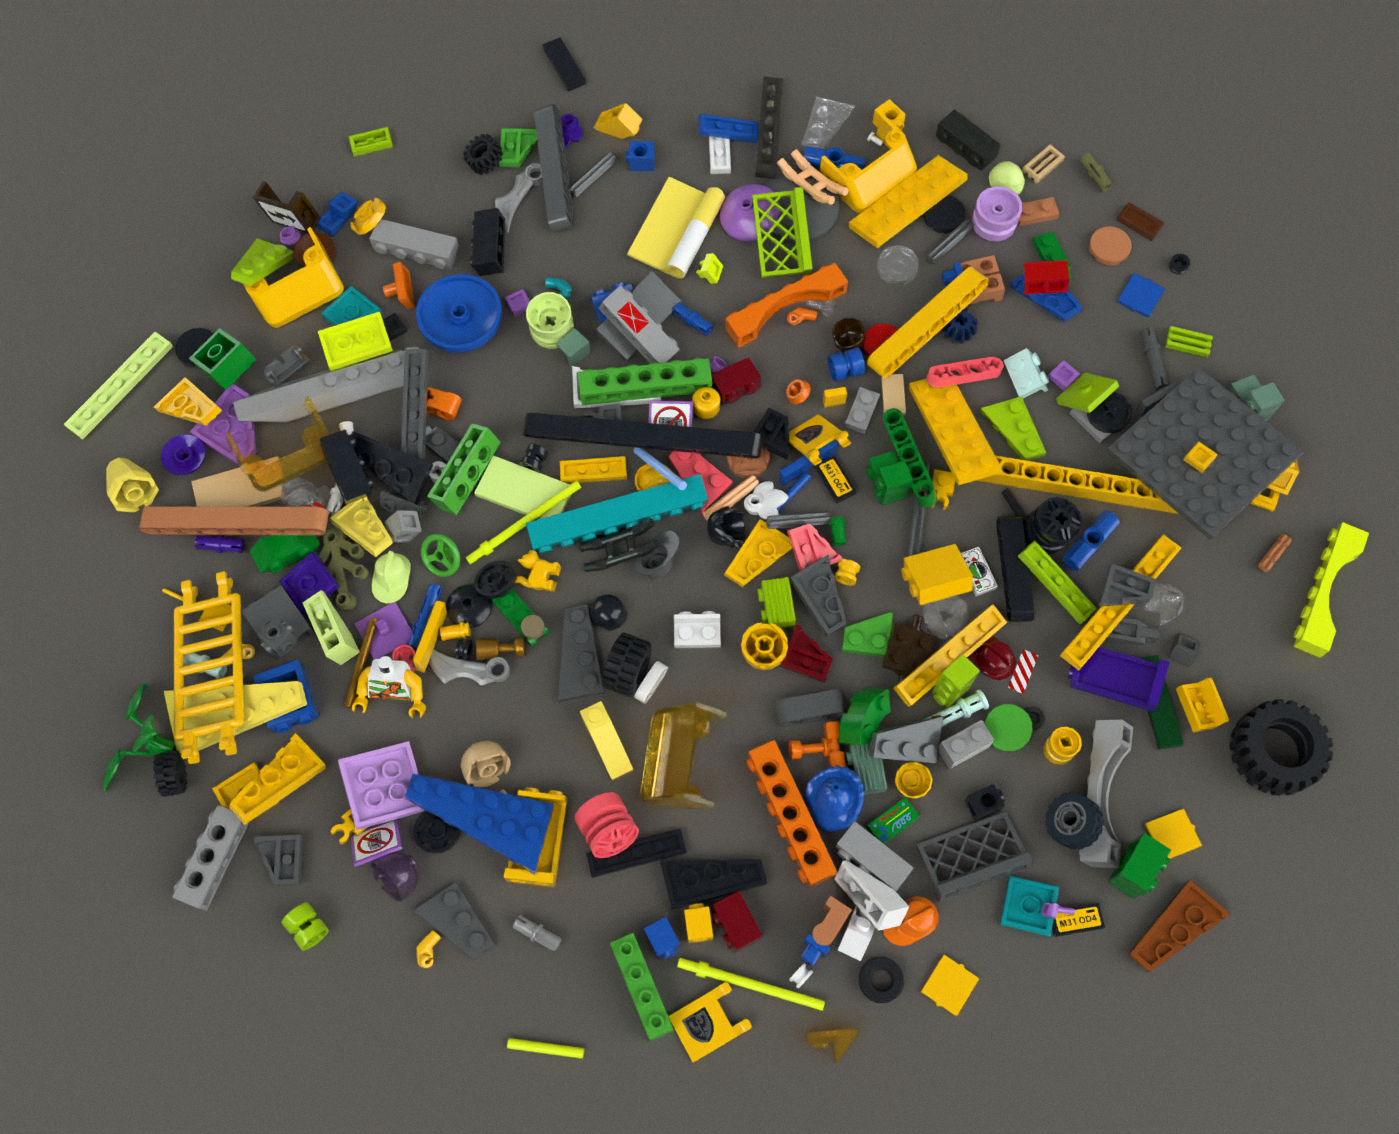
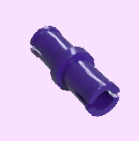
M197 535L195 543H199L195 545L197 550H216L217 553H223V551L244 552L245 545H242V543H245L243 538H224L223 535H217V537Z

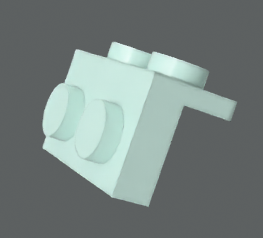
M1026 348L1003 360L1019 397L1025 398L1041 389L1044 392L1049 390L1047 387V383H1049L1048 377L1044 371H1040L1038 365L1041 362L1036 353L1032 354Z

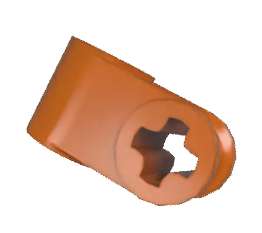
M427 387V414L449 421L455 420L462 402L461 397L451 392Z

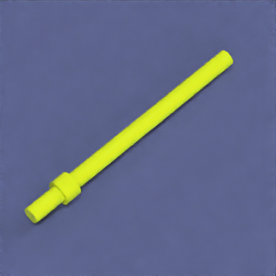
M576 480L491 540L481 543L478 549L465 558L471 565L485 554L488 556L494 551L495 547L526 527V523L536 520L582 487Z
M679 958L677 967L694 972L696 976L702 978L708 976L823 1011L825 1004L823 1000L710 967L709 963L703 961L697 963Z

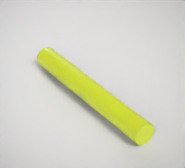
M509 1038L507 1044L508 1049L582 1059L585 1049Z

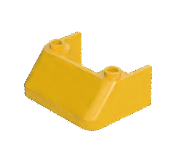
M884 114L879 116L876 137L883 140V143L890 150L863 170L853 163H846L837 168L825 155L821 157L820 172L831 181L848 188L847 195H837L856 213L863 212L917 170V165L905 134Z
M311 227L307 230L315 245L308 248L303 255L305 267L271 285H268L264 278L251 286L244 284L246 291L263 318L273 328H279L337 298L344 290L343 283L326 250Z

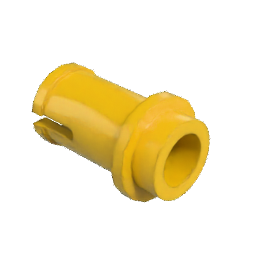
M461 621L460 624L441 626L440 635L442 641L461 637L466 639L467 636H471L469 623Z

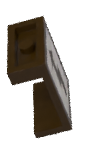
M262 181L253 196V199L273 223L286 227L292 226L299 231L309 234L307 229L311 227L314 231L321 219L302 192L296 191L289 204H285L280 201L268 183Z

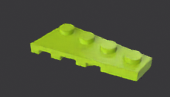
M257 238L233 268L231 279L251 286L293 260L294 251L287 249L283 245H275Z

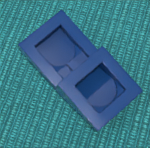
M341 192L328 203L329 210L321 216L316 227L333 237L350 218L358 205V201Z

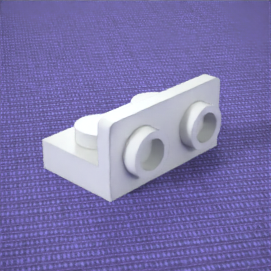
M684 611L674 615V647H721L720 614H715L713 611H705L702 614H692L691 612Z

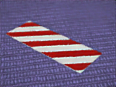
M1023 649L1008 688L1024 694L1039 655Z

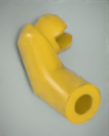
M433 929L416 948L417 962L422 968H429L433 965V946L441 939Z

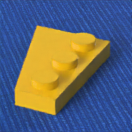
M760 519L724 573V576L744 587L793 549L789 537L777 529H768L766 522Z

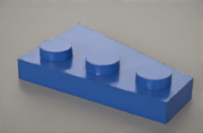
M1023 275L1010 282L1011 288L1063 322L1082 311L1083 307L1069 289L1065 293L1024 295Z

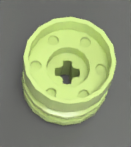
M545 292L535 296L529 302L526 309V319L533 340L541 347L547 349L558 348L556 343L574 329L572 311L568 301L560 294Z

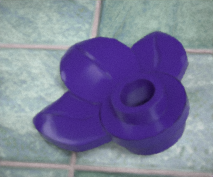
M566 114L562 116L561 123L564 146L566 148L571 141L579 142L583 132L579 127L578 119L574 115Z

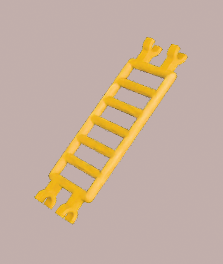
M225 571L216 573L218 597L196 602L198 588L196 586L192 587L191 580L182 581L183 606L174 609V738L177 741L184 740L181 757L183 759L188 758L189 764L200 762L197 737L221 731L219 749L225 750L227 756L237 754L234 728L244 724L241 597L238 593L231 594L233 580L232 578H227ZM231 603V614L184 625V614ZM232 623V634L184 645V634ZM232 644V655L184 666V655ZM233 664V676L184 687L185 675ZM233 685V697L184 708L185 696ZM234 706L233 719L184 730V718Z

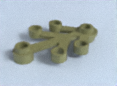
M331 528L323 537L325 546L320 552L319 557L325 563L332 553V560L327 569L332 576L335 574L336 581L339 584L336 605L344 611H351L355 608L357 599L348 592L344 568L352 572L353 576L360 580L368 576V569L361 564L356 565L342 557L341 548L348 551L349 555L355 559L362 558L365 550L359 544H352L346 541L345 534L340 529ZM359 548L358 553L354 554L355 550ZM363 569L362 573L358 575L359 570Z

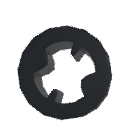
M1176 254L1169 263V269L1174 274H1184L1190 266V259L1184 254ZM1177 261L1181 262L1183 266L1178 267Z
M459 638L455 649L456 658L463 657L464 660L469 659L473 645L472 640L464 641V638Z

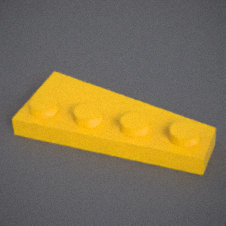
M295 733L290 738V742L276 753V757L260 770V774L253 781H250L229 803V807L241 822L246 825L326 769L325 763Z

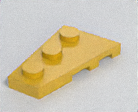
M186 377L154 406L160 413L205 426L222 411Z

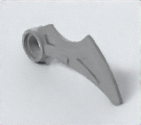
M530 164L524 172L516 175L515 185L508 194L495 198L496 208L500 210L506 219L505 232H509L514 213L532 186L543 184L541 164ZM535 171L541 172V175L537 178L531 177V174Z
M433 649L429 660L431 668L444 684L453 679L465 677L483 686L492 682H503L510 675L509 664L501 657H495L487 663L453 658ZM497 664L504 666V672L501 675L492 674V669Z

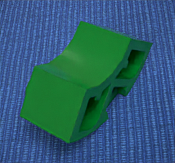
M271 535L261 537L252 547L250 553L260 573L271 572L275 574L282 571L285 567L306 558L320 543L315 535Z
M866 687L851 698L850 702L852 704L847 714L843 713L841 719L839 743L858 746L871 743L872 732L877 731L884 716L891 713L889 689Z

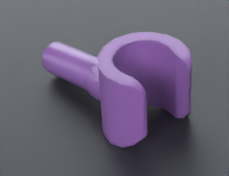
M1044 903L1041 915L1056 919L1057 913L1075 914V909L1061 907L1057 903Z

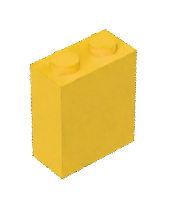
M956 544L904 558V568H901L904 581L909 582L910 593L913 598H917L920 605L972 591L973 575Z

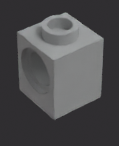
M397 510L384 522L392 543H409L422 532L417 511Z

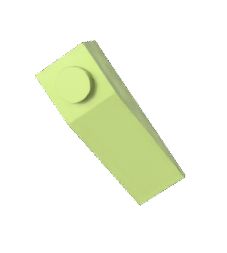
M320 590L303 602L327 658L342 665L360 653L352 634L324 591Z

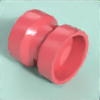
M409 645L398 646L393 651L392 659L407 662L413 672L416 671L413 662L416 653L414 649Z

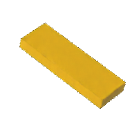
M626 456L560 461V481L567 484H572L576 480L578 483L627 479Z
M435 602L413 658L415 668L419 672L425 673L440 633V627L443 626L446 618L445 602Z

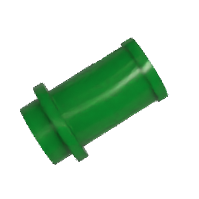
M842 516L830 518L828 525L831 527L832 545L843 546L847 544L844 527L846 521Z

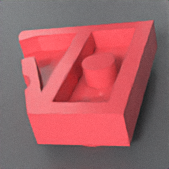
M811 524L787 531L800 571L826 555H829L830 565L843 559L818 534V531Z

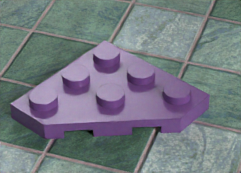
M231 384L215 402L222 411L207 426L197 423L190 431V434L196 436L202 443L242 467L257 452L254 422L238 421L233 404L234 401L250 395L234 384Z

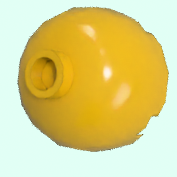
M756 623L743 634L741 643L742 655L753 668L763 671L772 670L779 666L786 657L788 650L787 636L775 624Z

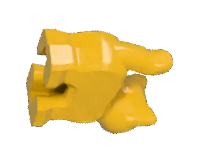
M530 550L521 559H518V562L523 567L532 569L528 579L523 576H517L515 583H521L523 586L535 590L555 591L557 582L549 580V576H559L561 566L558 562L550 563L540 559L534 550Z

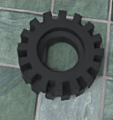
M480 134V138L475 136L474 141L472 139L469 141L470 145L466 144L465 148L467 150L463 151L465 155L463 159L475 173L483 175V172L488 174L489 169L491 171L495 170L493 168L495 165L499 166L498 161H502L501 155H503V151L492 136Z
M172 751L155 755V760L153 761L155 775L153 776L156 779L155 785L158 787L160 795L166 797L185 793L187 789V773L185 772L186 765L183 764L184 759L181 758V753L179 751Z

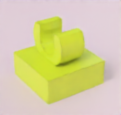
M714 253L706 254L705 260L699 263L702 266L701 270H697L696 273L700 278H706L710 284L718 283L723 265Z

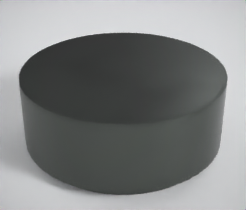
M1037 707L1025 708L1024 711L1032 721V732L1039 730L1045 720L1043 712Z

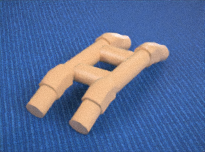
M797 149L791 153V156L802 170L799 174L787 164L784 158L777 162L785 177L796 183L799 187H803V190L809 193L817 202L830 205L834 203L835 198L820 191L825 187L834 194H848L849 190L847 187L841 186L824 176L811 166ZM812 176L818 183L812 186L805 179Z

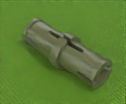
M1090 152L1080 158L1079 161L1089 172L1088 176L1090 179L1095 180L1102 192L1109 190L1114 183L1104 172L1105 168L1097 163ZM1092 167H1094L1096 171L1099 173V175L1101 176L1100 178Z

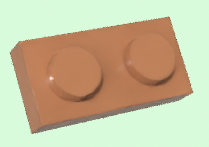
M1054 197L1022 203V213L1018 220V226L1058 219L1060 213Z

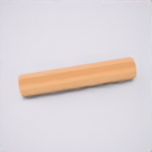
M750 475L705 510L703 513L705 519L708 521L710 515L718 509L726 506L731 508L759 485L758 479L754 475Z

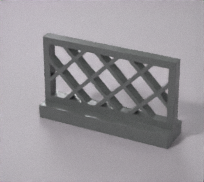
M1006 811L916 845L936 889L935 894L939 902L1028 870L1033 862L1029 852L1026 853ZM1003 820L1007 827L1005 835L991 830L993 823ZM977 829L986 833L983 843L970 839L971 831ZM989 835L1003 840L999 850L985 845ZM955 837L964 841L960 852L946 846L949 839ZM1005 841L1015 845L1019 853L1008 855L1001 852ZM966 843L980 848L977 858L963 853ZM934 846L941 849L938 859L927 856L924 848ZM986 850L997 855L995 861L990 864L980 861L979 858L982 851ZM944 851L958 856L954 867L940 862ZM960 858L974 863L971 871L964 872L957 869ZM938 866L951 871L949 879L941 882L938 881L935 874Z

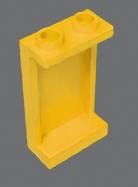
M525 788L524 791L518 790L517 796L552 803L554 808L536 874L530 873L525 867L509 860L508 868H505L504 879L507 882L555 887L568 799L563 795V792L549 790L548 793H539V790L535 788Z

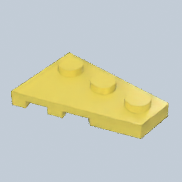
M367 497L347 504L330 517L331 523L375 557L393 544L391 537Z

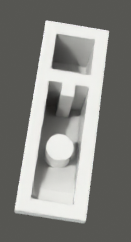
M847 860L842 861L834 880L877 930L900 926L909 909L905 901L894 889Z

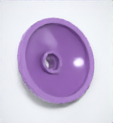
M747 184L736 188L725 198L720 209V222L730 237L744 242L757 240L752 195L774 193L770 188L760 184ZM757 200L758 207L764 212L771 206V203L767 200ZM773 207L768 215L777 222L781 211ZM764 218L760 223V228L768 233L774 224Z

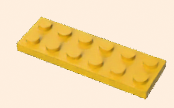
M938 155L849 221V228L873 246L879 248L968 180L967 173Z
M926 378L909 383V390L958 486L1001 473V466L957 385L933 387L927 383Z

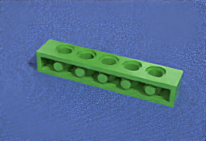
M695 358L689 361L674 360L669 363L653 362L649 365H629L621 368L608 367L602 370L587 369L578 372L582 405L694 394L699 388H712L709 358ZM686 374H691V375H693V376H691V377H686V376H684V375H686ZM665 376L671 377L670 379H663ZM642 379H649V381H646V382H643V381H641V380H642ZM627 381L625 384H620L619 382ZM600 383L606 384L604 386H598V384Z

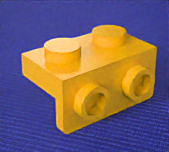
M1206 678L1198 683L1185 684L1175 688L1193 733L1215 729L1229 722L1228 715L1212 678Z

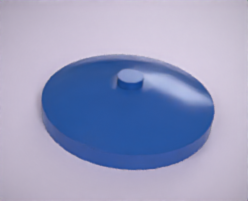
M455 274L435 281L422 293L416 307V320L420 332L431 345L443 351L462 353L475 350L485 345L494 337L502 321V306L497 292L488 282L473 275Z

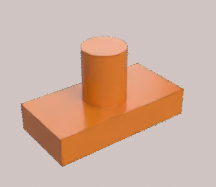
M401 262L394 263L395 282L383 286L384 294L387 298L398 295V300L407 309L414 308L415 302L410 271Z

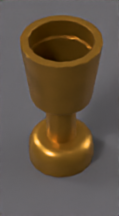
M524 637L515 638L514 643L499 644L498 639H476L478 661L499 657V653L515 652V656L518 658L525 657Z

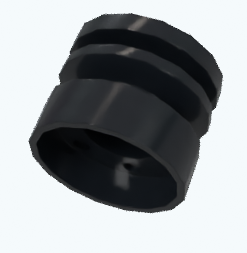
M1060 497L1047 499L1027 515L1023 521L1027 545L1035 540L1048 555L1055 554L1075 539L1082 530L1083 520L1080 511L1067 499Z

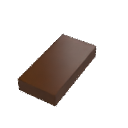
M1129 202L1116 219V221L1150 241L1154 239L1164 225L1162 221Z

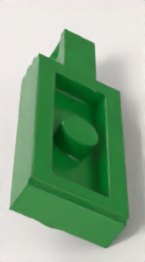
M1053 231L1033 237L1032 243L1042 262L1068 260ZM1068 261L1069 283H1070V280H1071V278H1072L1073 276H1072V274H1071V272H1070L1072 268H1071L1070 262Z

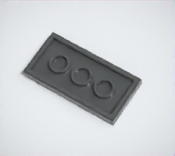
M653 271L631 292L636 303L644 306L649 317L659 324L669 316L678 302H682ZM608 318L595 330L624 361L628 360L637 350Z

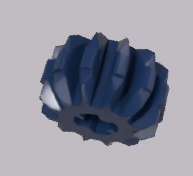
M966 308L942 328V331L945 332V338L951 337L952 343L955 340H959L960 344L964 342V339L970 341L972 336L976 334L978 319L974 318V312L968 313Z

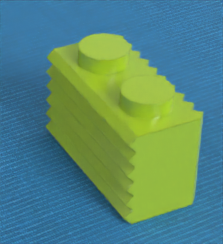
M789 577L761 581V588L757 589L759 602L764 604V610H761L762 624L772 623L779 628L795 627L796 618Z

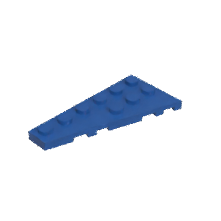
M412 774L405 795L408 801L430 814L437 815L447 824L459 828L464 834L493 851L503 854L513 863L520 864L528 869L530 873L536 874L554 804Z

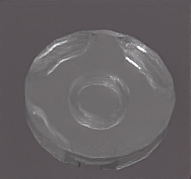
M899 245L884 249L879 255L877 262L878 274L884 281L890 284L901 283L902 285L912 281L917 275L919 267L916 254L911 249Z

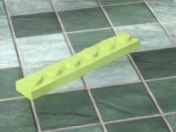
M154 332L64 423V426L83 440L172 349L173 345Z

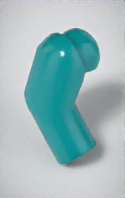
M546 277V288L560 290L559 294L564 298L569 299L571 297L572 287L565 280Z

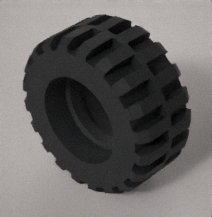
M1275 699L1272 702L1266 701L1253 708L1236 723L1237 727L1231 733V737L1234 740L1230 742V750L1235 753L1231 756L1232 761L1238 764L1239 768L1237 771L1240 776L1244 774L1248 778L1246 782L1251 786L1254 784L1258 785L1259 791L1266 793L1271 790V794L1276 796L1282 794L1286 796L1293 795L1318 782L1330 768L1328 762L1333 759V751H1330L1329 748L1333 746L1332 738H1328L1326 735L1329 730L1326 725H1321L1319 722L1321 718L1317 714L1312 715L1309 713L1310 708L1305 705L1298 707V703L1291 700L1284 704L1283 699ZM1274 728L1281 730L1293 739L1299 753L1298 763L1294 768L1279 765L1268 756L1263 746V733L1265 729Z

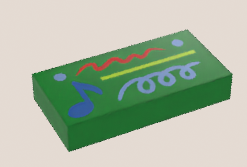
M904 797L868 824L867 828L874 837L885 844L920 818V815Z

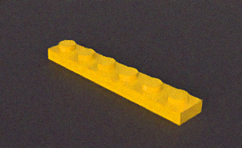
M993 604L988 606L898 683L894 690L908 707L913 705L936 685L942 672L959 656L964 654L968 657L1003 627L1007 621Z

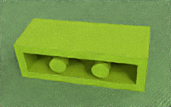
M964 654L959 656L942 672L932 691L935 701L941 706L945 705L949 708L954 705L959 698L968 692L980 672Z

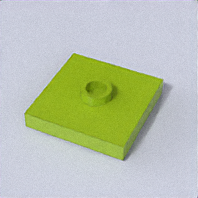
M1085 372L1061 393L1056 400L1058 405L1091 413L1119 387L1117 380Z

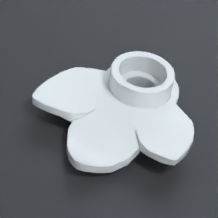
M763 482L755 487L753 494L745 498L744 507L750 514L759 515L762 519L766 520L767 516L779 515L776 508L788 500V495L781 490L774 489L773 482Z

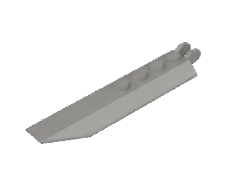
M414 346V347H411V348L409 347V348H406V349H419V347H417V346L415 347V346ZM401 347L393 349L392 352L333 371L328 369L281 383L278 386H272L234 401L233 404L238 421L290 422L401 388L404 381L405 350L402 352Z

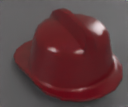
M991 636L967 657L985 675L995 680L1007 679L1013 674L1016 667V660L1010 647L994 636Z

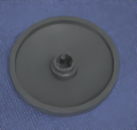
M794 170L797 174L802 172L801 170ZM783 173L774 176L764 185L773 192L793 191L794 188L799 187L796 183L787 179ZM812 176L805 179L812 186L818 183ZM826 187L820 191L835 198L832 205L817 202L809 193L803 190L809 243L825 237L834 228L838 219L840 207L838 195L831 193ZM790 197L779 200L780 206L785 210L791 204ZM785 216L779 224L789 230L793 225V221ZM776 227L770 235L781 240L785 233ZM787 236V238L783 241L785 243L795 244V241L789 236Z

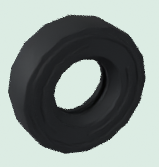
M875 957L868 960L861 968L859 986L862 993L869 1000L876 1003H888L895 1000L902 992L904 974L894 960L887 957ZM884 970L890 975L891 984L887 989L879 990L873 986L872 975L875 971Z

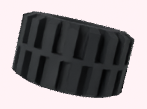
M625 632L622 633L614 642L607 657L602 674L603 688L632 697L639 688L648 668L652 652L651 642Z

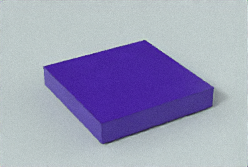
M313 551L279 581L301 614L305 616L308 614L303 605L304 601L320 590L324 591L328 597L339 587V584L320 557Z

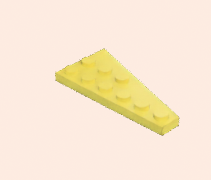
M292 681L243 685L244 724L234 728V736L306 706L307 701L302 683ZM233 686L185 696L184 708L233 697ZM174 690L164 691L174 737ZM234 706L184 718V730L233 719ZM221 731L198 736V751L218 743L221 739ZM174 738L176 751L182 753L184 740L177 741Z

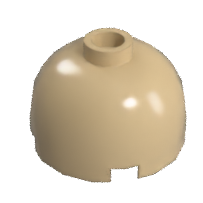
M480 741L472 744L465 751L461 759V770L467 784H473L474 787L478 788L495 784L500 780L497 776L501 775L503 771L506 775L511 766L510 758L505 750L493 741Z

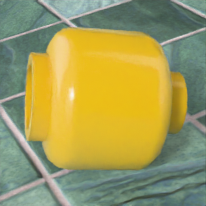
M703 387L694 393L692 397L694 414L701 419L714 418L720 410V396L718 392L713 388Z

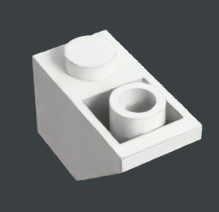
M857 905L843 934L838 951L861 961L872 938L875 926Z

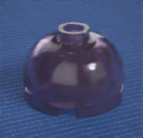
M395 851L375 859L370 864L375 880L381 879L385 885L381 888L393 900L397 902L404 900L416 888L418 883L416 868L418 864L411 855L406 856L401 852Z

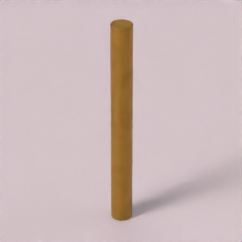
M370 617L343 704L346 708L352 709L359 675L364 671L377 628L375 622L378 619Z

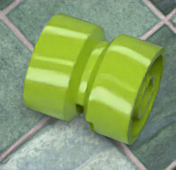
M308 902L300 904L291 910L281 922L289 934H295L294 941L302 951L315 946L329 932L325 923L320 918L316 919L317 913Z

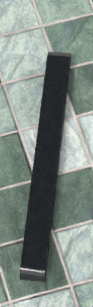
M526 413L523 434L526 437L744 458H760L763 436L752 432L541 413Z

